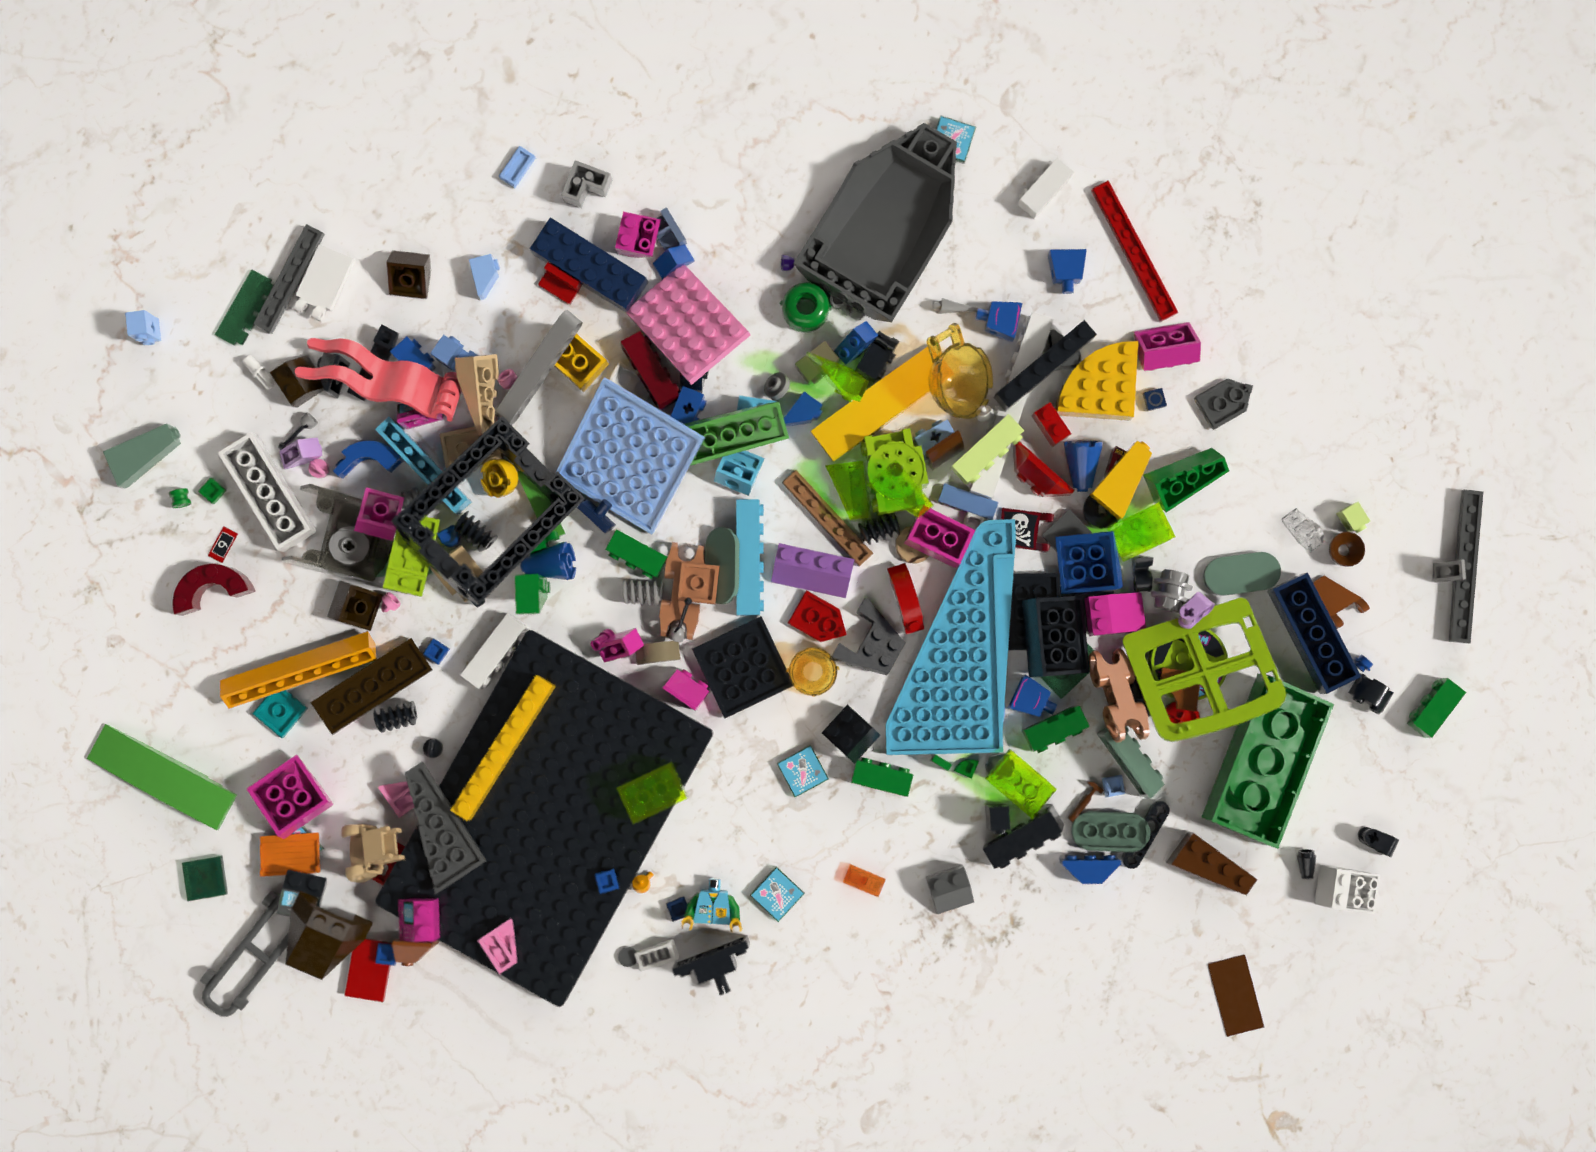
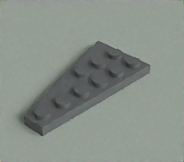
M421 762L405 772L410 795L412 796L414 811L417 816L419 831L434 884V891L437 894L487 860L458 815L450 811L452 809L451 804L424 762Z

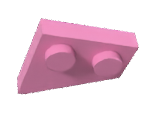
M407 781L378 787L399 818L414 808Z
M511 918L478 940L499 974L517 963L514 926Z

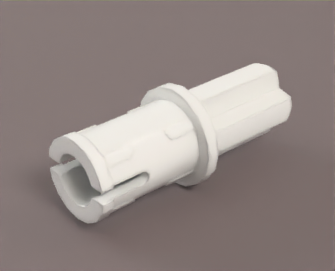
M252 355L247 356L242 363L253 374L252 377L257 378L266 389L273 388L276 382L265 371L266 368L264 366L261 367Z

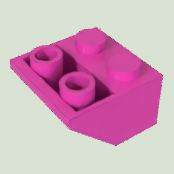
M623 211L615 245L617 254L633 258L652 257L661 220Z

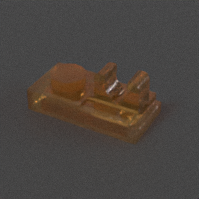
M850 864L843 883L879 897L886 879Z

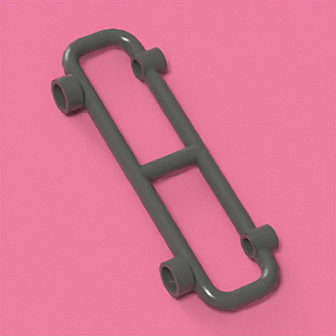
M271 891L264 898L262 904L268 909L217 973L210 968L200 979V982L206 986L202 992L203 1003L215 1014L221 1017H228L238 1009L242 1011L249 1003L246 998L286 949L289 932L270 956L251 942L277 910L281 893L277 895L274 891ZM247 949L264 964L243 991L235 998L231 1006L223 1009L212 1001L210 994L244 950Z

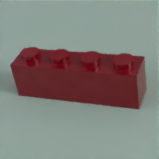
M639 331L620 341L621 349L633 369L638 371L637 375L657 409L661 410L676 402L680 390L675 382L672 383L670 381V373L667 368L661 366V359L658 353L652 351L649 338L646 335L643 336L642 332Z

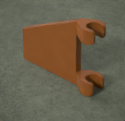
M1322 576L1313 582L1337 629L1342 627L1344 622L1336 613L1355 602L1360 613L1370 609L1362 597L1326 576Z

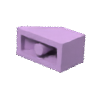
M318 438L298 439L279 451L284 469L307 464L323 456Z

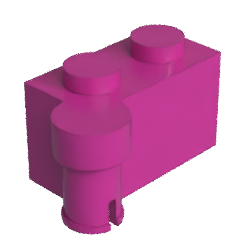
M636 628L614 634L610 629H605L596 639L591 641L593 650H601L599 654L604 663L631 656L644 646Z

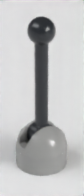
M308 412L304 414L301 418V426L284 443H280L278 448L280 450L284 449L304 428L312 429L318 424L317 420Z
M691 598L684 600L685 606L679 624L672 627L668 637L675 642H682L684 639L685 631L682 628V624L688 607L692 603Z

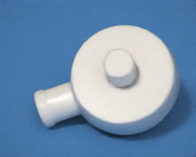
M977 405L975 407L976 418L981 422H988L994 416L993 409L988 405Z

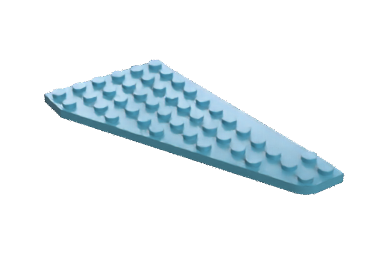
M1015 519L987 520L981 523L975 530L886 722V755L1003 753V719L1016 543Z

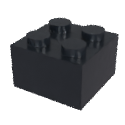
M848 704L822 731V734L854 764L880 737V734Z

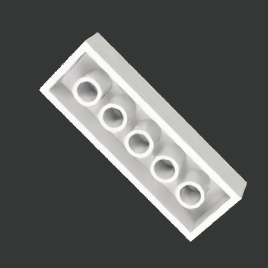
M250 432L218 452L278 551L285 552L317 532L257 435Z

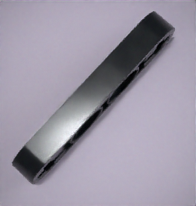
M1155 801L1149 808L1144 819L1146 822L1153 821L1155 829L1150 832V839L1145 847L1139 850L1141 854L1138 855L1136 853L1133 859L1136 860L1134 864L1130 863L1128 865L1129 861L1126 859L1128 856L1131 857L1134 852L1123 853L1121 860L1125 867L1135 869L1140 865L1169 815L1170 808L1166 802ZM1163 805L1162 809L1165 811L1164 813L1158 814L1157 818H1160V821L1158 822L1156 819L1151 818L1150 816L1151 814L1153 816H1156L1158 812L1156 806Z

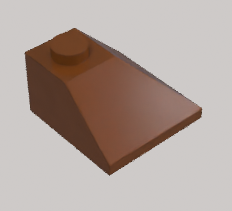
M397 938L392 943L395 962H401L402 966H413V963L422 959L440 940L411 942Z

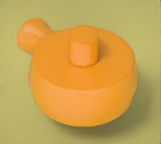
M649 871L646 875L636 876L632 882L633 889L637 893L647 892L650 888V879L654 876L653 873Z

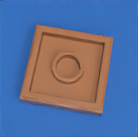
M681 562L677 601L691 598L692 602L715 605L719 566Z

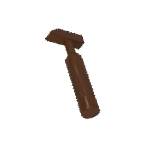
M1087 781L1093 789L1082 798L1067 817L1070 821L1074 822L1096 791L1100 794L1104 792L1095 782Z

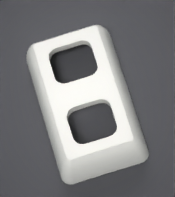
M619 362L609 380L642 400L647 401L650 396L647 390L644 395L634 391L637 383L641 381L637 375L638 371ZM622 373L631 376V380L626 387L617 382Z

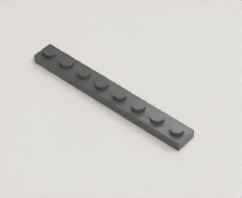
M1466 489L1461 491L1456 560H1465L1466 580L1454 581L1449 642L1471 644L1483 491Z

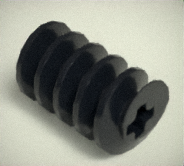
M469 511L465 512L456 522L454 531H460L461 537L466 536L467 542L472 541L471 545L473 547L478 546L477 550L479 552L487 550L496 541L498 535L491 538L492 530L484 532L486 525L479 527L481 521L478 520L474 523L475 516L472 515L468 518Z
M888 513L886 520L883 516H880L879 522L873 518L872 525L869 521H865V527L858 523L863 543L866 541L869 545H871V539L878 543L879 536L883 540H886V534L893 538L894 531L898 536L900 535V527L895 513L894 517Z
M411 701L410 707L404 702L403 709H400L399 705L396 704L394 711L391 706H388L387 712L380 708V714L374 710L373 716L376 727L383 733L386 729L388 731H392L393 728L400 729L401 725L403 727H408L409 724L415 725L417 710L414 701Z

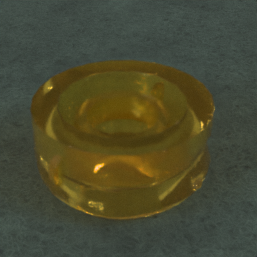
M810 647L799 651L793 657L786 672H789L791 683L796 690L802 694L815 697L827 692L833 686L837 678V670H840V668L836 666L835 661L830 660L831 655L827 651ZM814 662L821 666L822 676L817 681H809L804 676V667L808 663Z

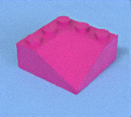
M295 755L247 788V791L277 836L282 839L287 838L334 805L298 755Z

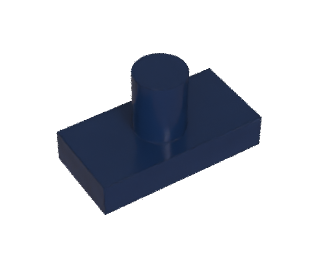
M589 499L581 502L577 507L604 533L611 531L616 526L606 516V513L612 507V504L606 499H603L597 507Z

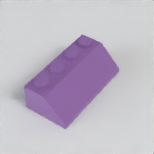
M779 543L771 582L846 598L854 559Z

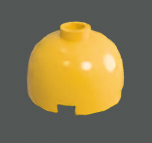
M504 459L489 460L481 468L480 473L483 472V479H480L484 491L491 497H505L512 493L518 485L516 468L512 463Z

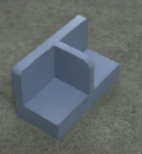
M667 207L661 210V216L656 218L661 220L657 239L663 249L666 251L668 248L687 245L684 235Z

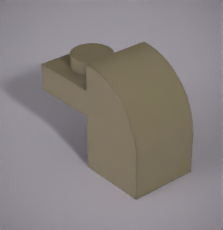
M675 641L647 643L635 652L637 665L681 660L679 642Z

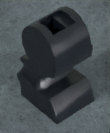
M1132 557L1134 592L1152 591L1153 577L1149 571V566L1153 565V557Z

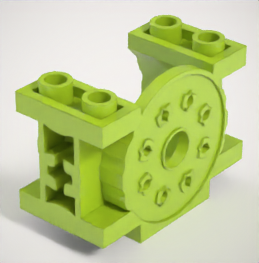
M910 428L873 437L872 435L865 436L860 445L862 457L866 456V461H869L867 467L868 479L872 487L878 492L871 501L873 513L877 512V517L888 513L920 509L925 505L922 489L928 486L929 481L922 446L914 447ZM893 464L902 466L903 473L900 476H893L891 474L890 467Z
M426 517L420 523L424 527L427 526L435 534L433 539L436 540L440 520ZM397 529L383 589L422 597L430 565L402 539Z

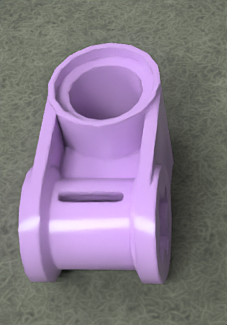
M1197 592L1181 607L1178 619L1179 625L1185 629L1194 627L1203 617L1211 612L1215 604L1201 592Z

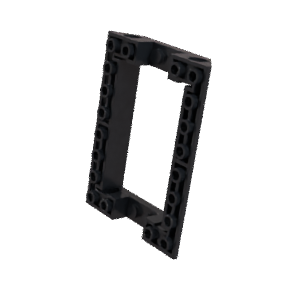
M503 416L391 520L402 539L461 596L477 605L585 499L558 471L553 475L527 449L530 443ZM499 449L553 504L476 578L472 574V570L465 563L460 565L433 539L435 534L420 522Z

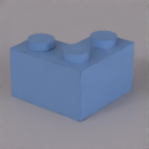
M444 334L430 353L453 372H456L455 358L478 356L471 350L469 352L463 350L464 346L453 336L448 338Z

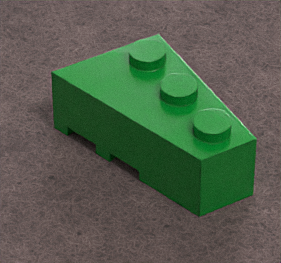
M539 574L515 575L516 614H540L548 598L547 593L551 591L550 581L547 582V578Z
M1071 706L1023 729L1022 732L1031 751L1040 753L1047 750L1048 745L1053 743L1055 745L1060 744L1066 740V737L1079 735L1090 726L1081 707Z

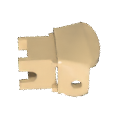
M348 824L342 827V837L351 836V867L345 868L347 879L351 882L365 883L382 874L384 864L405 860L403 855H398L396 834L402 832L401 828L390 829L388 826L377 828L376 826L366 824Z

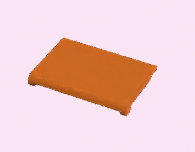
M319 832L291 834L285 839L277 835L260 836V877L286 875L287 870L305 874L320 873Z

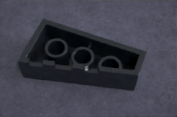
M1053 804L1047 807L1048 811L1043 815L1041 813L1033 815L1028 820L1029 823H1020L1011 829V833L1006 832L983 846V851L994 869L998 867L1000 869L1005 868L1010 864V860L1014 858L1019 860L1027 855L1028 850L1032 848L1037 850L1044 846L1043 842L1048 839L1053 841L1061 836L1060 833L1063 831L1064 823Z

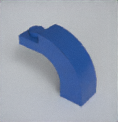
M361 441L348 446L342 451L346 458L336 463V468L333 472L343 479L360 462L376 460L387 471L392 473L404 459L394 449L383 443Z

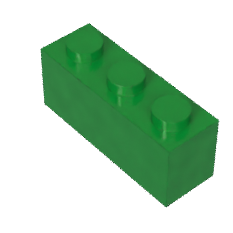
M617 529L605 549L609 552V557L617 561L619 558L626 561V566L633 570L636 567L643 570L642 574L650 579L653 576L659 577L668 558Z
M1449 678L1437 679L1432 685L1433 689L1421 699V705L1418 709L1413 710L1408 717L1409 721L1406 724L1424 738H1432L1467 693Z
M861 757V760L855 763L851 783L908 797L914 774L909 773L910 769L899 767L896 770L891 768V764L880 762L879 765L872 764V759Z

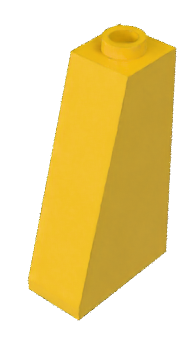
M1143 441L1134 442L1090 494L1094 500L1118 520L1125 516L1152 455V452L1149 451L1150 447Z

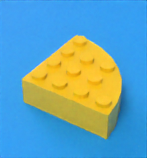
M1138 341L1107 345L1084 358L1069 374L1059 392L1055 406L1059 416L1130 421L1134 417Z

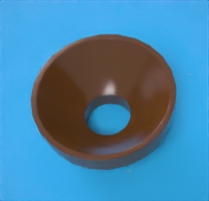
M1342 532L1331 540L1329 554L1336 564L1351 567L1357 565L1363 559L1365 544L1357 534ZM1341 545H1346L1349 549L1346 556H1342L1339 553Z

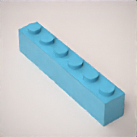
M390 416L375 429L427 485L443 472ZM459 487L443 501L457 515L472 503Z
M759 499L736 500V535L739 539V590L736 595L737 616H760V611H764V600H760V592H764V581H760V573H764V562H760V554H764V542H760V535H764V524L760 523V516L764 515L763 504H760Z

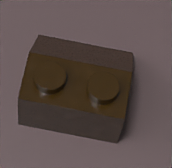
M392 250L386 261L389 295L427 299L431 275L430 254Z
M308 355L287 361L269 372L289 403L296 408L324 390L320 379L309 380L298 378L295 375L297 367L316 368Z
M340 580L327 617L371 631L383 594Z

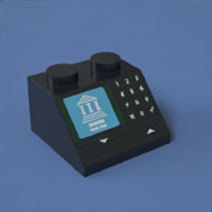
M287 870L276 914L290 917L291 908L300 891L319 898L316 906L320 907L327 886V878Z

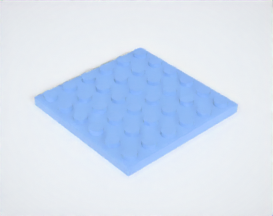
M605 377L602 379L557 471L575 489L598 503L606 499L612 504L610 510L652 535L705 437Z

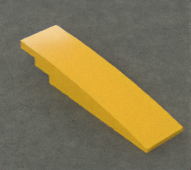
M930 344L811 430V433L831 460L835 462L863 442L865 436L874 435L953 376L954 373L933 345Z

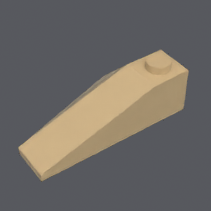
M497 354L455 358L457 379L478 435H482L494 424L495 409L493 407V398L497 397V391L494 390L495 380H498L499 377Z

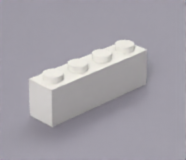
M507 613L460 676L478 689L487 688L493 681L491 678L495 672L498 673L503 668L505 658L513 655L516 650L515 645L518 641L521 642L528 627Z

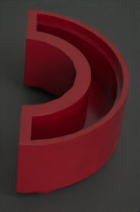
M220 564L201 565L186 573L177 584L173 595L174 615L183 616L201 610L200 601L202 595L208 588L215 585H221L227 590L229 596L236 598L256 591L246 575L237 569Z

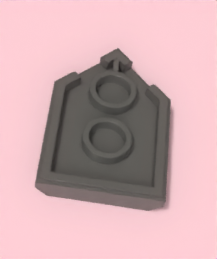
M1225 379L1194 397V400L1210 428L1215 430L1247 411L1253 385Z

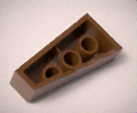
M1189 831L1166 862L1246 896L1258 880L1195 833Z

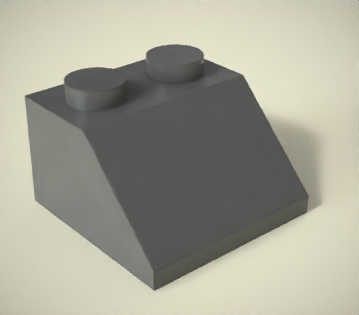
M963 865L925 877L937 914L974 903L971 886Z

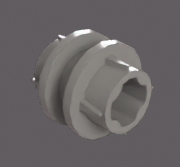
M1163 569L1160 578H1154V583L1160 585L1159 591H1151V596L1155 597L1154 606L1161 610L1180 613L1183 604L1189 601L1188 598L1184 597V592L1192 591L1193 588L1192 585L1188 584L1189 575L1180 571Z

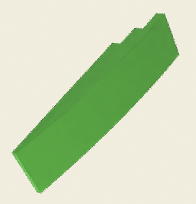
M779 401L684 424L705 437L691 465L789 439Z
M108 724L104 725L87 757L88 760L131 785L215 830L220 829L237 794L222 787L223 785L209 779L207 775Z

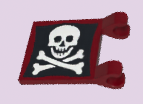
M1002 508L1001 520L1015 519V548L1046 553L1049 551V544L1037 543L1039 521L1051 523L1054 519V514Z

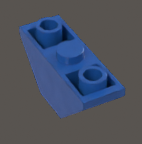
M1066 855L1065 859H1060V864L1082 884H1103L1121 865V860L1115 858V855H1104V858L1096 859V855H1084V859H1077L1075 855Z

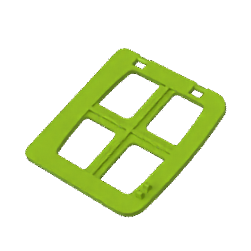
M1237 598L1214 606L1207 616L1203 617L1190 629L1181 627L1178 622L1179 618L1127 634L1123 638L1124 649L1156 732L1165 741L1176 742L1226 729L1279 708L1285 701V687L1278 675L1277 668L1259 625L1255 620L1251 606L1245 598ZM1249 617L1253 626L1247 628L1243 618ZM1239 624L1248 642L1250 651L1218 662H1210L1198 633L1224 625ZM1183 639L1193 661L1194 668L1190 671L1155 681L1145 658L1146 652L1174 640ZM1251 666H1257L1267 688V694L1241 706L1229 709L1218 685V678ZM1272 672L1276 682L1270 683L1266 673ZM1193 685H1201L1213 715L1183 723H1172L1161 697Z

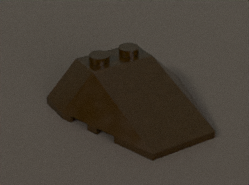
M300 891L291 908L285 965L322 980L365 940L373 922L356 914L353 920L350 921L316 906L319 898Z

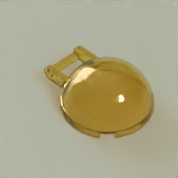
M952 323L945 331L927 338L926 342L933 362L929 371L928 385L931 396L940 409L956 418L971 419L980 414L981 409L978 410L980 406L984 405L986 407L989 403V399L986 398L988 390L993 389L992 367L988 356L982 348H976L970 343H965L960 326L957 323ZM951 337L953 345L948 346L942 351L939 343Z

